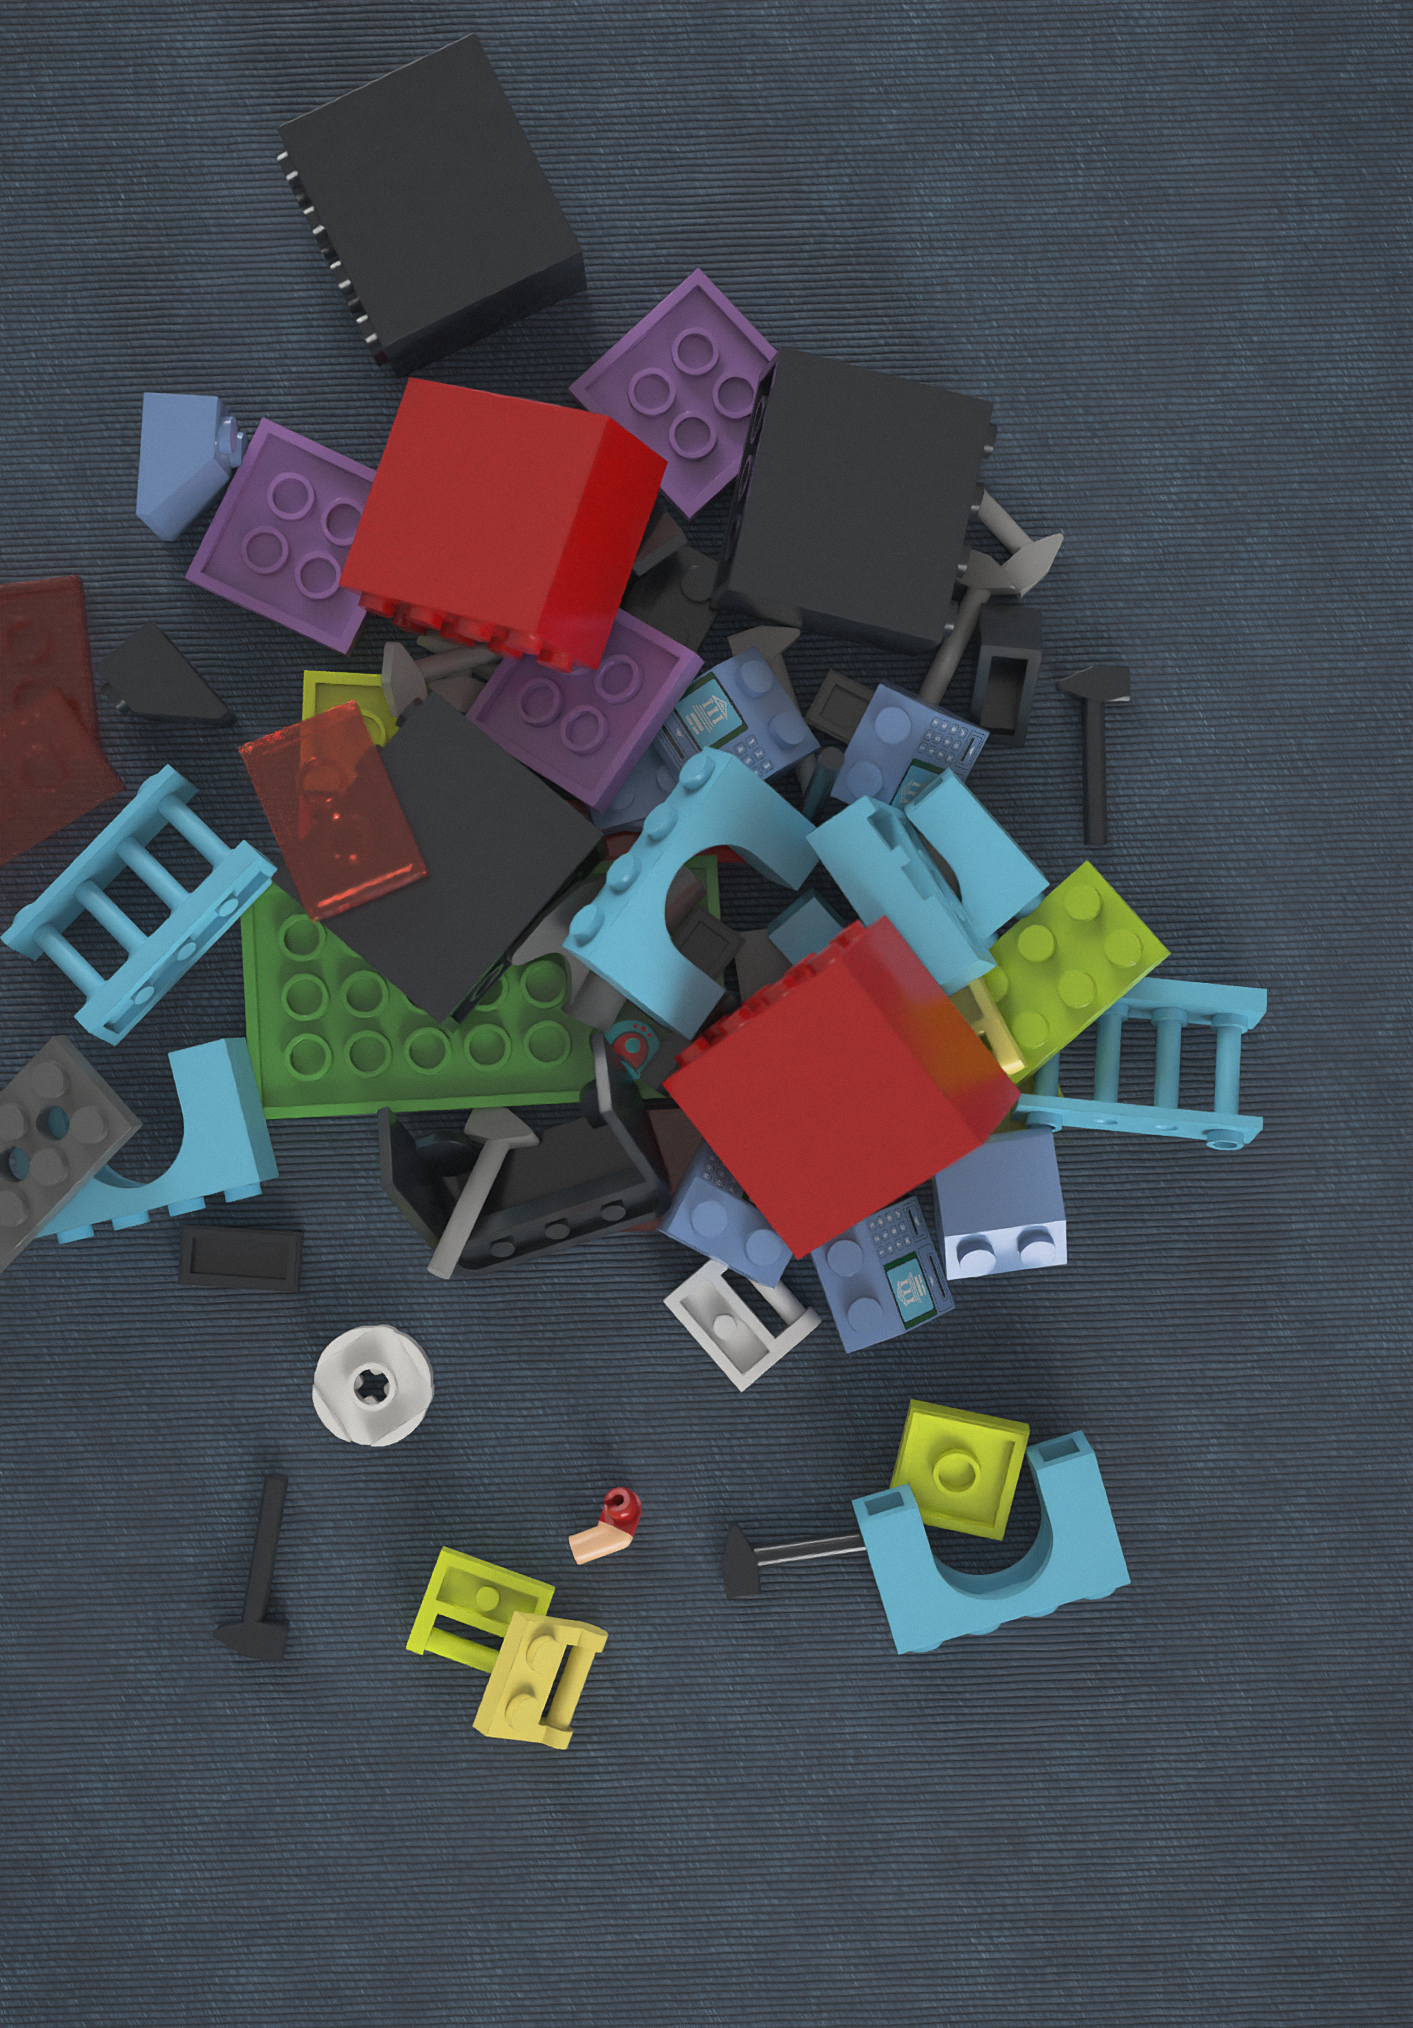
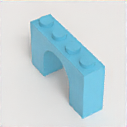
M707 746L700 753L690 758L683 766L679 775V783L666 801L649 813L644 821L642 834L629 852L619 857L612 864L606 876L607 882L592 903L583 907L575 915L570 925V933L561 944L564 949L659 1024L688 1040L692 1039L726 990L685 958L677 950L669 937L665 924V900L669 886L677 871L690 857L699 851L716 845H728L767 880L798 891L820 860L805 836L817 828L734 754Z
M950 767L903 806L906 816L955 872L957 898L988 949L999 938L995 931L1011 917L1015 916L1017 920H1021L1041 904V901L1045 898L1042 891L1050 885L1045 875ZM812 886L768 924V938L795 965L814 951L815 954H818L829 946L828 942L848 927V924Z
M245 1037L224 1038L168 1053L183 1113L184 1137L180 1152L167 1172L151 1183H139L119 1175L106 1163L35 1238L56 1233L60 1245L95 1236L92 1226L95 1223L112 1219L114 1231L150 1222L148 1214L150 1209L167 1205L170 1217L206 1208L203 1197L206 1195L224 1191L227 1203L262 1194L260 1182L278 1178L279 1173ZM56 1105L49 1114L48 1124L51 1132L60 1139L65 1137L68 1132L69 1118L67 1113ZM16 1147L13 1150L19 1178L23 1180L28 1175L30 1162L27 1154L22 1149Z
M1082 1430L1026 1447L1025 1453L1041 1507L1040 1530L1028 1553L1013 1566L997 1573L987 1575L965 1574L946 1566L934 1555L930 1549L919 1508L909 1483L852 1500L898 1655L909 1651L915 1653L928 1652L939 1647L945 1640L968 1633L972 1635L987 1634L997 1629L1001 1623L1023 1616H1045L1055 1611L1059 1605L1078 1599L1093 1600L1104 1598L1112 1594L1117 1587L1131 1583L1095 1452Z

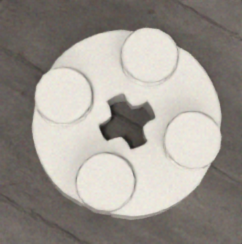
M390 1325L360 1326L340 1335L322 1352L314 1374L312 1399L321 1421L337 1437L348 1442L354 1441L361 1445L386 1446L405 1438L423 1420L434 1397L433 1370L425 1351L408 1334L400 1332ZM370 1369L374 1375L385 1374L389 1381L384 1387V1392L387 1395L386 1399L378 1401L374 1395L363 1398L359 1394L358 1388L364 1383L361 1375L364 1370Z

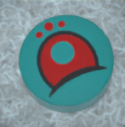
M623 1020L612 1025L610 1031L604 1034L632 1079H641L639 1078L641 1076L639 1073L661 1046L656 1032L643 1022Z

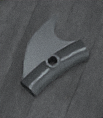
M684 865L675 874L665 900V924L669 936L707 893L702 883ZM607 873L573 884L537 917L508 951L507 959L514 965L519 966L548 953L559 952L564 958L567 972L566 999L561 1010L586 1025L609 1032L627 998L561 946L570 933V925L575 915L583 907L592 903L607 882Z

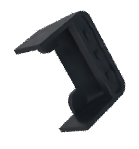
M603 1033L591 1036L596 1078L588 1082L579 1094L580 1110L584 1116L536 1132L535 1134L540 1140L537 1146L508 1150L454 1267L453 1273L464 1277L488 1275L655 1220L663 1216L670 1209L672 1198L668 1175L639 1088ZM389 1106L379 1109L377 1113L381 1188L435 1252L481 1151L479 1152L468 1138L452 1131H438L429 1136L414 1140Z

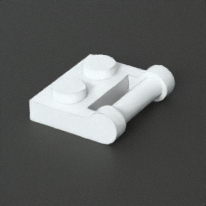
M709 1259L667 1295L663 1302L737 1388L743 1392L813 1331L823 1319L811 1306L805 1309L780 1279L775 1289L759 1285L749 1279L787 1323V1326L774 1337L721 1274L728 1268Z

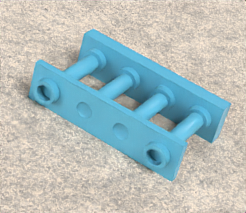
M169 764L158 774L149 777L140 786L137 796L34 903L27 905L18 912L12 926L0 937L7 946L34 961L45 952L87 996L86 1004L74 1017L89 1033L114 1046L129 1033L273 883L270 878L278 870L265 855L245 840L235 849H230L186 805L199 789ZM168 822L214 866L212 873L192 893H188L144 848ZM127 865L171 909L170 917L149 937L103 892ZM85 909L129 953L128 961L107 981L61 935Z
M1144 977L1096 1019L1097 1040L1093 1100L1057 1097L1059 1051L1034 1073L1033 1095L1021 1094L1010 1109V1121L1025 1122V1128L1027 1129L1051 1126L1052 1132L1060 1131L1062 1126L1203 1139L1207 1140L1206 1145L1208 1147L1219 1150L1243 1148L1244 1144H1249L1263 1129V1117L1238 1115L1241 1034L1247 1032L1248 1029H1253L1265 1015L1267 1010V989ZM1128 1017L1151 1019V1024L1157 1027L1154 1106L1118 1103L1122 1022L1127 1021ZM1188 1023L1211 1025V1030L1217 1033L1214 1112L1178 1109L1181 1028L1186 1027Z

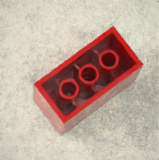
M409 377L338 585L360 597L358 607L382 617L393 618L392 625L414 635L426 637L428 628L440 631L439 637L461 647L473 649L476 640L488 643L487 650L508 659L521 661L524 652L537 655L535 660L537 663L559 672L570 674L573 665L598 670L668 461L609 415Z
M883 915L866 928L859 919L833 937L828 942L830 945L818 954H815L814 951L788 969L784 973L785 977L774 985L770 982L747 998L741 1004L742 1007L733 1014L725 1013L699 1038L674 1057V1060L680 1067L662 1083L798 1260L981 1147L1021 1096V1092L886 915Z

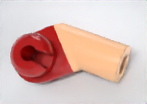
M625 1487L613 1488L604 1498L603 1502L605 1505L598 1525L569 1536V1543L578 1565L629 1546L642 1515L641 1500L636 1493Z

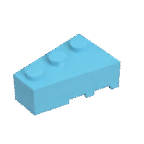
M864 795L805 836L860 916L864 927H868L880 917L886 915L948 998L966 987L971 981L998 966L916 827L906 816L905 812L868 795Z

